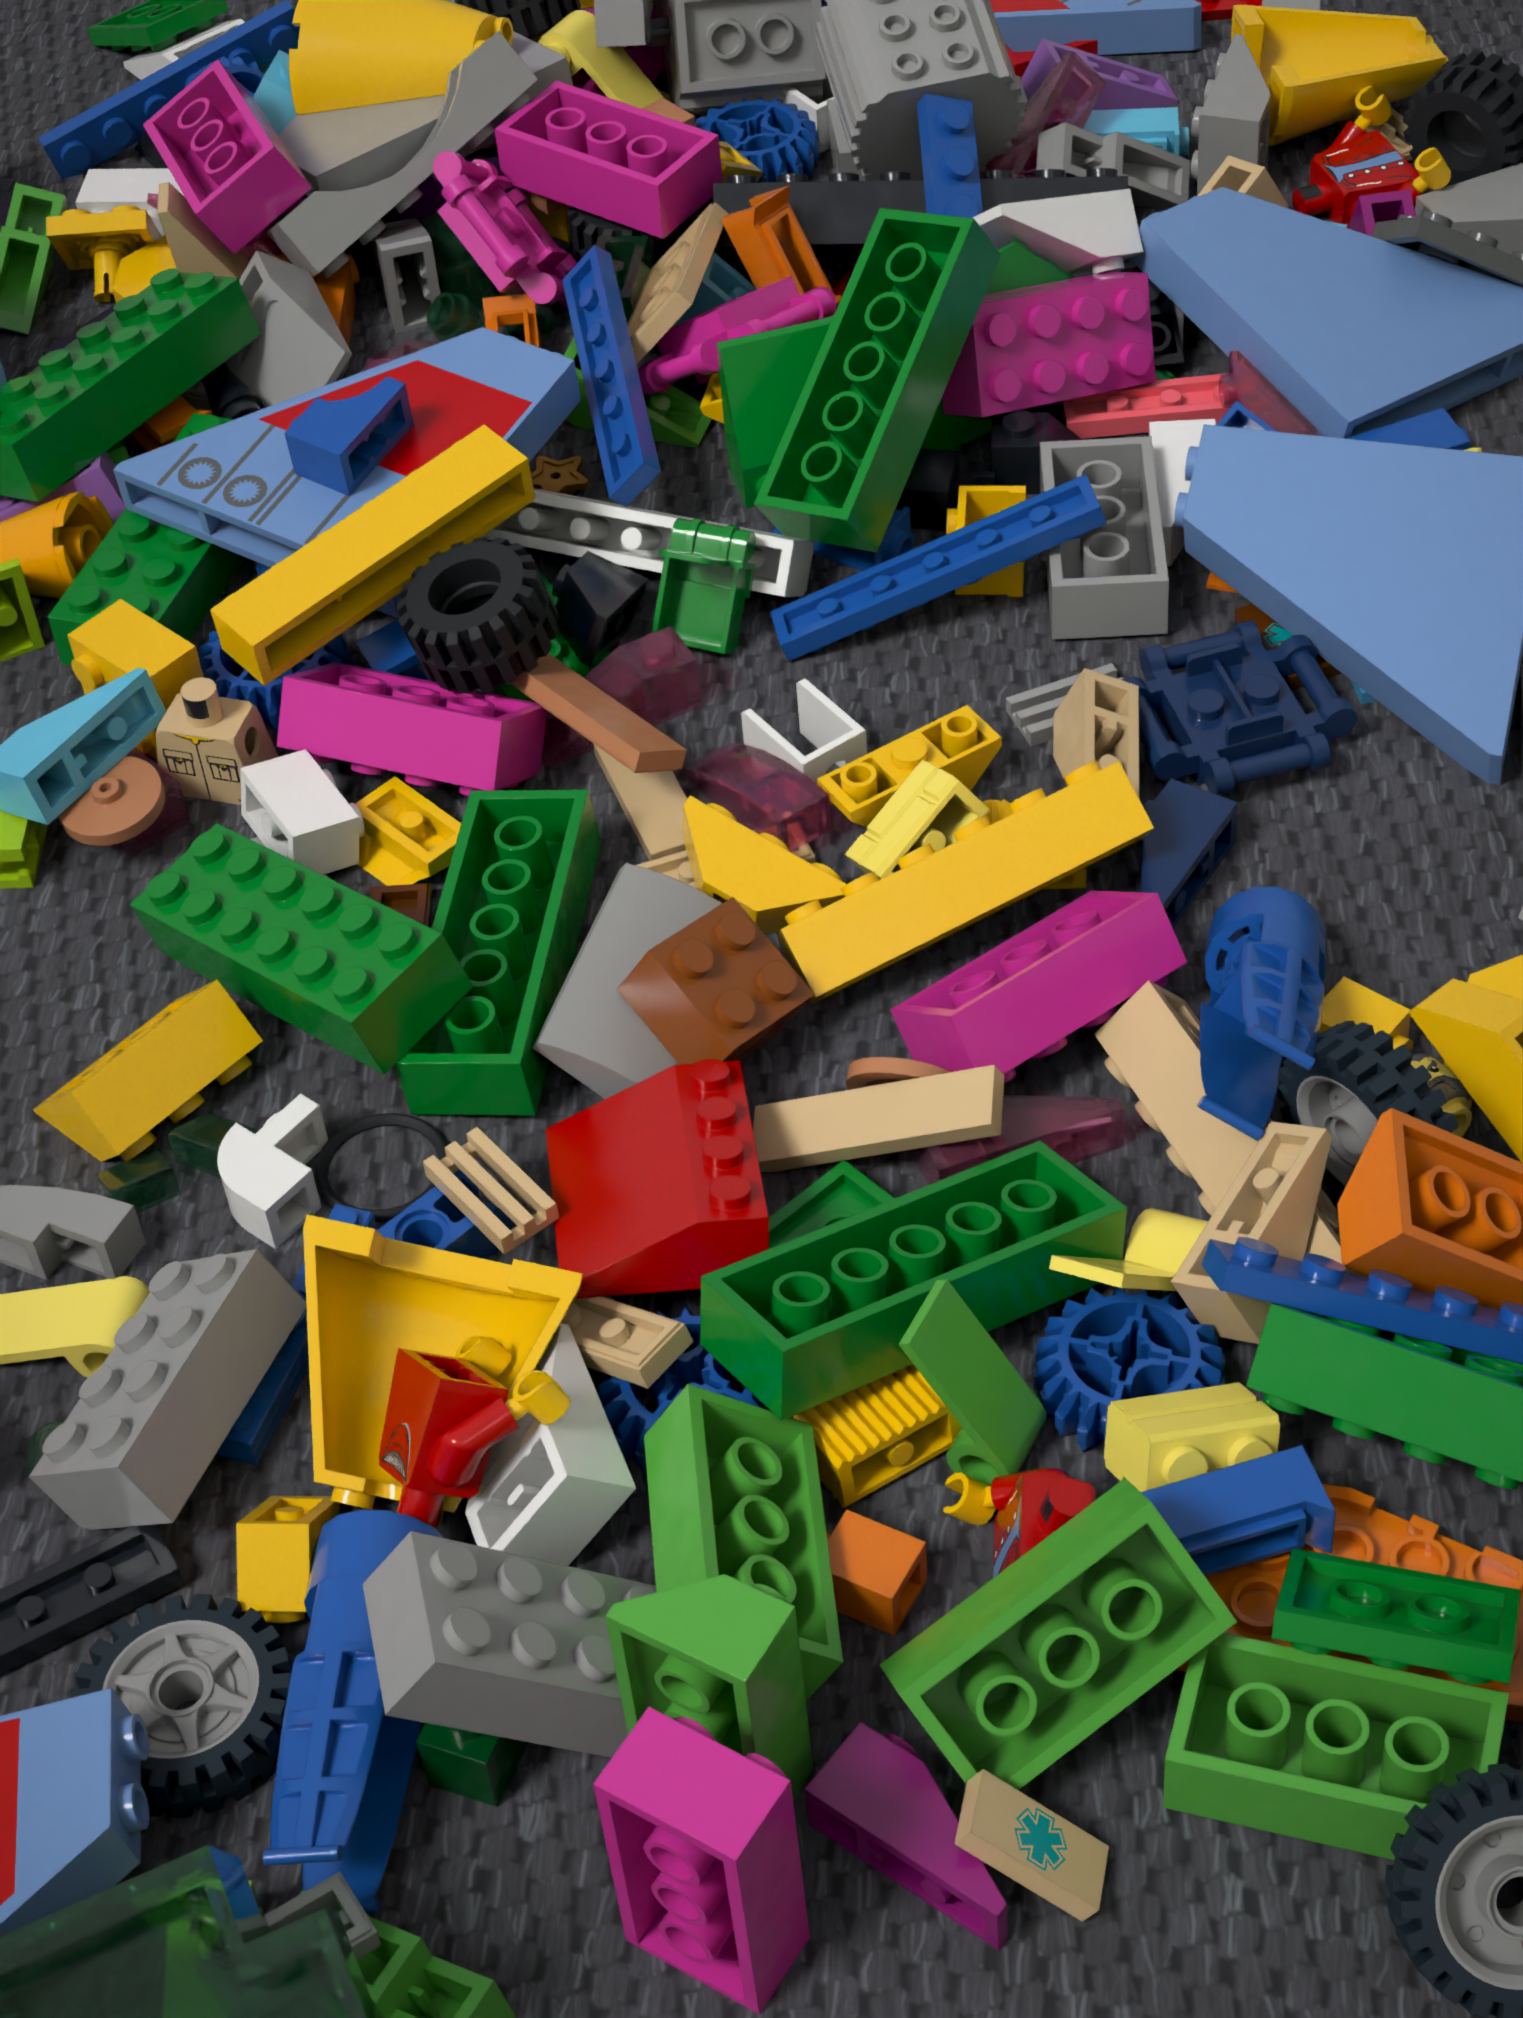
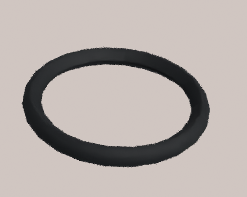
M385 1113L360 1118L341 1128L321 1148L315 1162L314 1171L317 1191L325 1204L333 1209L335 1204L357 1208L345 1203L336 1196L329 1185L327 1176L328 1166L333 1154L344 1142L362 1131L380 1126L409 1128L419 1132L431 1142L436 1149L439 1160L446 1157L444 1147L448 1143L439 1130L428 1122L411 1115ZM431 1182L425 1191L401 1206L381 1210L357 1209L372 1212L375 1222H388L434 1188L435 1185Z

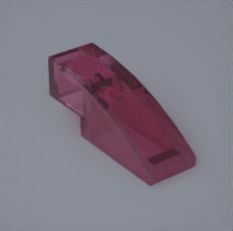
M727 743L680 769L681 774L712 803L727 809L736 818L738 823L751 830H755L758 834L768 833L777 837L788 847L790 852L832 830L829 794L792 765L762 749L745 744Z

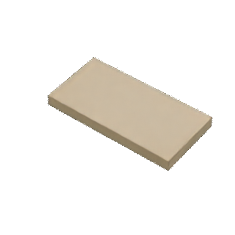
M716 202L708 205L649 272L627 323L636 365L693 304L724 226L721 219L729 214Z

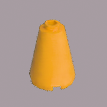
M72 492L0 522V564L18 559L29 595L61 599L112 528L111 516L102 501L96 496L86 497L84 496L85 492Z

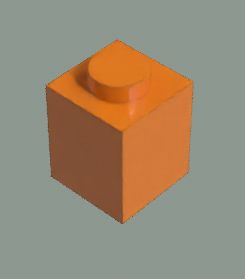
M846 1510L832 1534L826 1532L836 1610L839 1613L895 1636L928 1579L926 1542Z

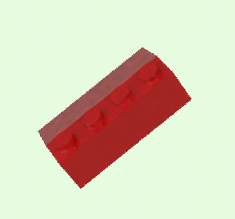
M705 1059L694 1064L673 1065L546 1128L552 1200L557 1204L559 1219L554 1221L558 1268L583 1274L581 1288L575 1299L701 1289V1276L769 1249V1217L740 1060L720 1061Z

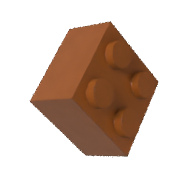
M734 897L650 949L617 988L619 993L679 1065L694 1064L705 1059L737 1061L742 1059L785 1028L815 995Z

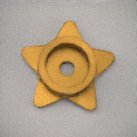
M538 456L536 459V470L531 473L533 488L568 495L575 494L577 490L589 488L588 479L579 473L583 465L582 458L574 456L557 461L546 456Z

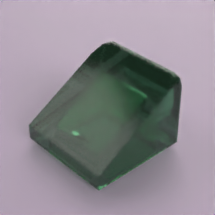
M209 1112L176 1127L168 1135L175 1162L221 1178L217 1164L219 1147L226 1133L238 1122ZM238 1123L239 1125L243 1126L244 1128L248 1129L254 1134H256L259 1131L252 1127Z
M156 1148L95 1174L108 1198L134 1205L137 1214L181 1195L172 1166Z

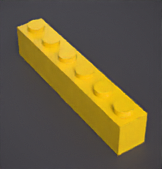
M482 425L211 608V615L222 650L262 685L266 686L398 595L404 583L413 580L411 574L418 566H425L430 561L429 557L439 551L443 553L451 549L453 544L462 541L464 544L471 543L474 538L482 537L534 501L535 493L528 458L486 425Z
M1098 761L1088 763L1064 777L1068 785L1067 787L1047 797L1042 788L1034 790L1008 805L1012 812L1011 815L993 824H990L987 816L980 817L953 832L957 842L937 852L933 850L931 844L924 845L897 860L901 870L881 880L877 878L875 872H870L843 886L841 891L845 896L844 898L822 908L819 900H814L787 914L785 919L788 926L780 930L777 939L792 968L815 994L810 999V1002L814 1004L1144 839L1154 827L1120 762L1118 761L1104 769L1100 767Z

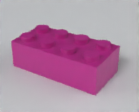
M218 59L143 124L195 215L233 254H236L245 245H250L258 240L270 223L283 212L295 208L302 200L303 195L312 188L255 99Z
M557 80L494 129L501 176L508 177L512 182L511 185L662 239L713 197V183H723L718 134Z
M1104 272L985 294L942 396L944 414L986 417L1156 382L1148 273Z
M333 662L283 677L277 747L295 751L306 749L316 763H331L333 759L351 762V770L362 774L383 775L386 774L387 770L404 773L405 781L414 785L439 786L440 782L460 785L459 793L469 796L470 791L518 787V782L539 773L548 710L536 702L487 692L482 693V691L474 690L471 694L459 693L457 688L448 691L441 688L438 682Z
M1091 890L893 1007L890 1011L913 1060L936 1065L951 1072L996 1065L1004 1074L1005 1084L1016 1075L1014 1068L1029 1058H1042L1062 1049L1068 1042L1066 1036L1080 1027H1092L1108 1021L1118 1011L1116 1005L1133 996L1148 980L1160 987L1165 986L1168 982L1166 975L1187 963V960L1158 893Z
M648 1707L593 1783L625 1939L760 2015L810 1938L791 1780L787 1779L783 1771L769 1759L755 1753H748L746 1756H743L716 1742L713 1735L698 1722L687 1717H677L674 1720Z

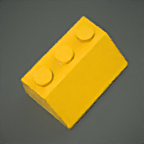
M215 980L174 1000L35 1107L33 1111L102 1162L120 1155L126 1162L141 1153L157 1139L151 1132V1129L167 1116L173 1123H176L199 1107L205 1101L199 1091L210 1082L217 1079L220 1085H224L247 1069L252 1062L246 1054L263 1040L220 982Z

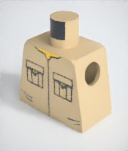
M199 677L191 679L182 686L181 693L176 694L156 731L158 773L165 792L241 805L240 768L279 756L261 715L254 704L250 701L219 697L215 682L209 678Z

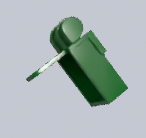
M676 519L671 532L669 548H663L659 552L660 556H664L651 639L723 654H733L738 643L745 597L750 598L756 564L748 563V560L751 559L756 544L754 532L740 530L735 525L724 527L708 524L703 519Z

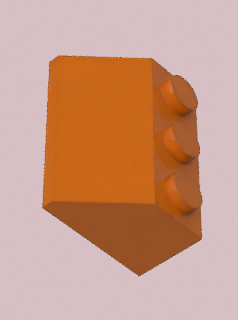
M1390 1108L1383 1112L1337 1203L1342 1265L1347 1269L1368 1277L1371 1270L1390 1272L1411 1282L1413 1289L1435 1294L1438 1286L1455 1288L1475 1297L1479 1301L1478 1305L1498 1310L1501 1309L1504 1302L1523 1305V1163L1396 1109Z

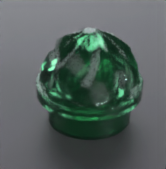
M444 292L432 302L427 313L428 327L434 331L436 338L442 342L473 331L480 324V315L472 304L471 299L461 293L451 294Z

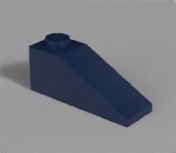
M1171 778L1157 798H1149L1143 806L1154 829L1142 839L1141 892L1158 893L1171 926L1174 928L1235 844L1238 802Z

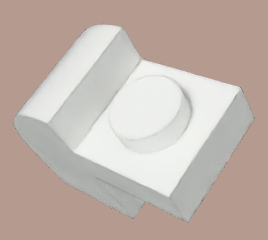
M300 1093L283 1110L273 1114L256 1134L235 1123L226 1133L219 1147L217 1164L233 1217L245 1230L275 1249L304 1224L306 1214L314 1215L321 1208L312 1169L305 1165L321 1151V1148L328 1141L319 1104Z

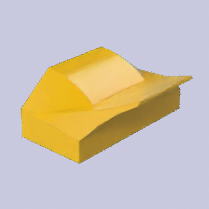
M396 776L355 803L361 812L365 826L364 836L359 838L358 865L385 885L415 884L419 880L431 877L450 865L461 823Z

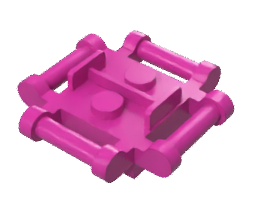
M444 151L438 154L434 159L433 172L444 187L441 195L447 202L437 212L499 292L509 294L527 293L535 303L550 305L557 301L568 308L562 280L578 262L571 254H567L564 249H561L528 208L529 200L521 189L515 188L505 193L504 191L511 186L512 182L508 177L498 175L496 167L489 161L481 159L473 160L472 162L465 161L464 157L451 151Z
M789 276L727 301L671 327L657 342L662 355L647 361L638 370L642 391L648 395H655L666 391L675 381L693 374L699 384L707 383L711 375L719 371L717 342L833 316L837 304L835 296L831 290L823 286L799 295L792 276Z

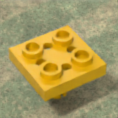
M130 205L117 206L111 212L90 213L82 209H71L64 211L62 216L46 217L47 237L70 270L94 269V300L99 303L110 302L111 295H114L112 287L120 260L148 244L156 243V240L162 237L147 210H141Z

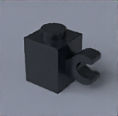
M921 448L896 509L901 511L905 506L910 508L911 529L946 531L947 508H958L959 486H995V473L988 470H975L959 477L958 451Z

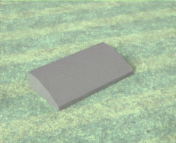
M625 863L619 869L532 1048L604 1099L673 1065H678V1062L619 993L617 988L650 949L718 907L722 902L675 878L644 867Z

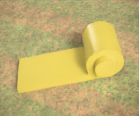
M575 10L569 13L538 41L539 44L567 57L571 77L583 68L610 99L642 109L663 97L621 46H596L595 16L590 12Z
M1156 1208L1145 1209L1132 1226L1124 1260L1052 1255L1049 1269L1119 1288L1177 1291L1172 1285L1171 1280L1208 1221Z
M120 1276L115 1279L0 1294V1364L64 1356L80 1374L88 1378L102 1366L116 1345L114 1337L118 1329L139 1310L150 1293L148 1286L136 1278Z

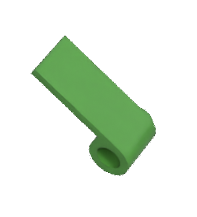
M948 1279L936 1280L898 1345L962 1426L946 1453L947 1463L954 1473L961 1472L991 1486L994 1478L1020 1471L1047 1422V1413L1036 1392L1026 1384Z

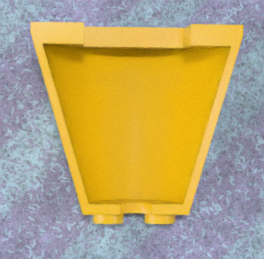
M298 0L292 21L295 27H300L298 49H289V77L296 114H311L445 95L449 72L496 32L500 31L512 46V23L509 18L497 17L448 0Z
M1233 5L1231 42L1235 34L1243 35L1271 93L1268 147L1361 114L1355 105V98L1359 91L1366 86H1373L1379 96L1384 94L1389 103L1414 95L1448 61L1447 56L1434 43L1432 36L1426 35V30L1417 17Z
M306 1214L303 1226L314 1482L333 1486L330 1501L373 1510L375 1497L399 1501L403 1485L379 1466V1451L398 1348L455 1357L459 1346L468 1337H492L511 1354L510 1363L494 1379L509 1389L508 1401L513 1398V1389L519 1378L524 1373L536 1369L581 1288L583 1274L513 1259L512 1265L398 1241L384 1237L373 1228ZM445 1495L438 1525H442L444 1512L455 1513L463 1498Z

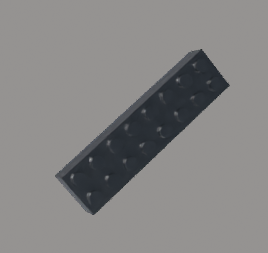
M1112 168L1089 169L1086 171V177H1066V171L1061 169L1037 170L1034 172V178H1014V172L1009 170L984 171L983 179H980L983 212L1005 203L1128 189V176H1118V170ZM884 172L880 174V180L859 181V174L832 173L828 175V181L808 182L807 175L790 173L778 175L777 182L757 183V176L737 174L727 176L726 183H713V203L716 202L729 214L752 207L749 200L757 195L790 185L789 203L817 260L858 259L880 208L927 213L924 180H911V174L907 172ZM723 226L715 246L716 251L724 261H741Z

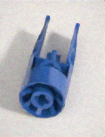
M1252 887L1231 896L1216 911L1207 936L1205 971L1206 980L1211 988L1209 1005L1202 1002L1200 1011V1067L1206 1096H1202L1197 1107L1256 1141H1259L1264 1133L1263 1128L1271 1116L1279 1084L1278 1073L1282 1065V1057L1309 1071L1315 1062L1313 1056L1321 1027L1324 1005L1323 981L1326 970V928L1317 910L1297 893L1280 887Z
M357 1510L339 1514L325 1523L318 1535L304 1600L306 1611L311 1621L305 1651L296 1656L291 1671L272 1799L270 1849H265L263 1852V1863L266 1866L303 1863V1891H307L336 1873L341 1872L366 1914L379 1913L380 1901L378 1897H375V1894L386 1869L395 1838L421 1722L385 1715L362 1584L410 1531L444 1538L435 1528L415 1517L388 1510Z

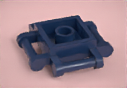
M1253 620L1234 624L1233 630L1230 632L1162 648L1160 644L1142 647L1139 651V660L1146 682L1135 676L1122 679L1139 686V735L1149 752L1147 760L1154 775L1160 780H1170L1171 778L1176 779L1192 774L1198 786L1206 784L1208 790L1216 795L1233 792L1234 785L1303 767H1307L1311 772L1329 767L1331 765V752L1327 739L1349 732L1356 724L1357 715L1350 703L1344 698H1339L1316 662L1317 651L1307 636L1301 634L1291 636L1283 641L1279 648L1267 651L1262 644L1259 629ZM1185 667V672L1171 673V670ZM1297 675L1318 709L1317 712L1305 714L1284 680V676ZM1153 710H1156L1173 741H1170Z

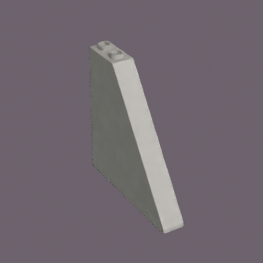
M513 31L512 48L538 79L525 91L531 98L529 101L556 80L573 86L566 56ZM445 95L311 114H296L278 136L312 187L303 195L302 200L315 191H345L369 186L393 176L403 169L423 147L436 125ZM501 112L490 124L495 129L508 118ZM495 131L475 149L472 150L466 143L456 153L465 157L496 142Z

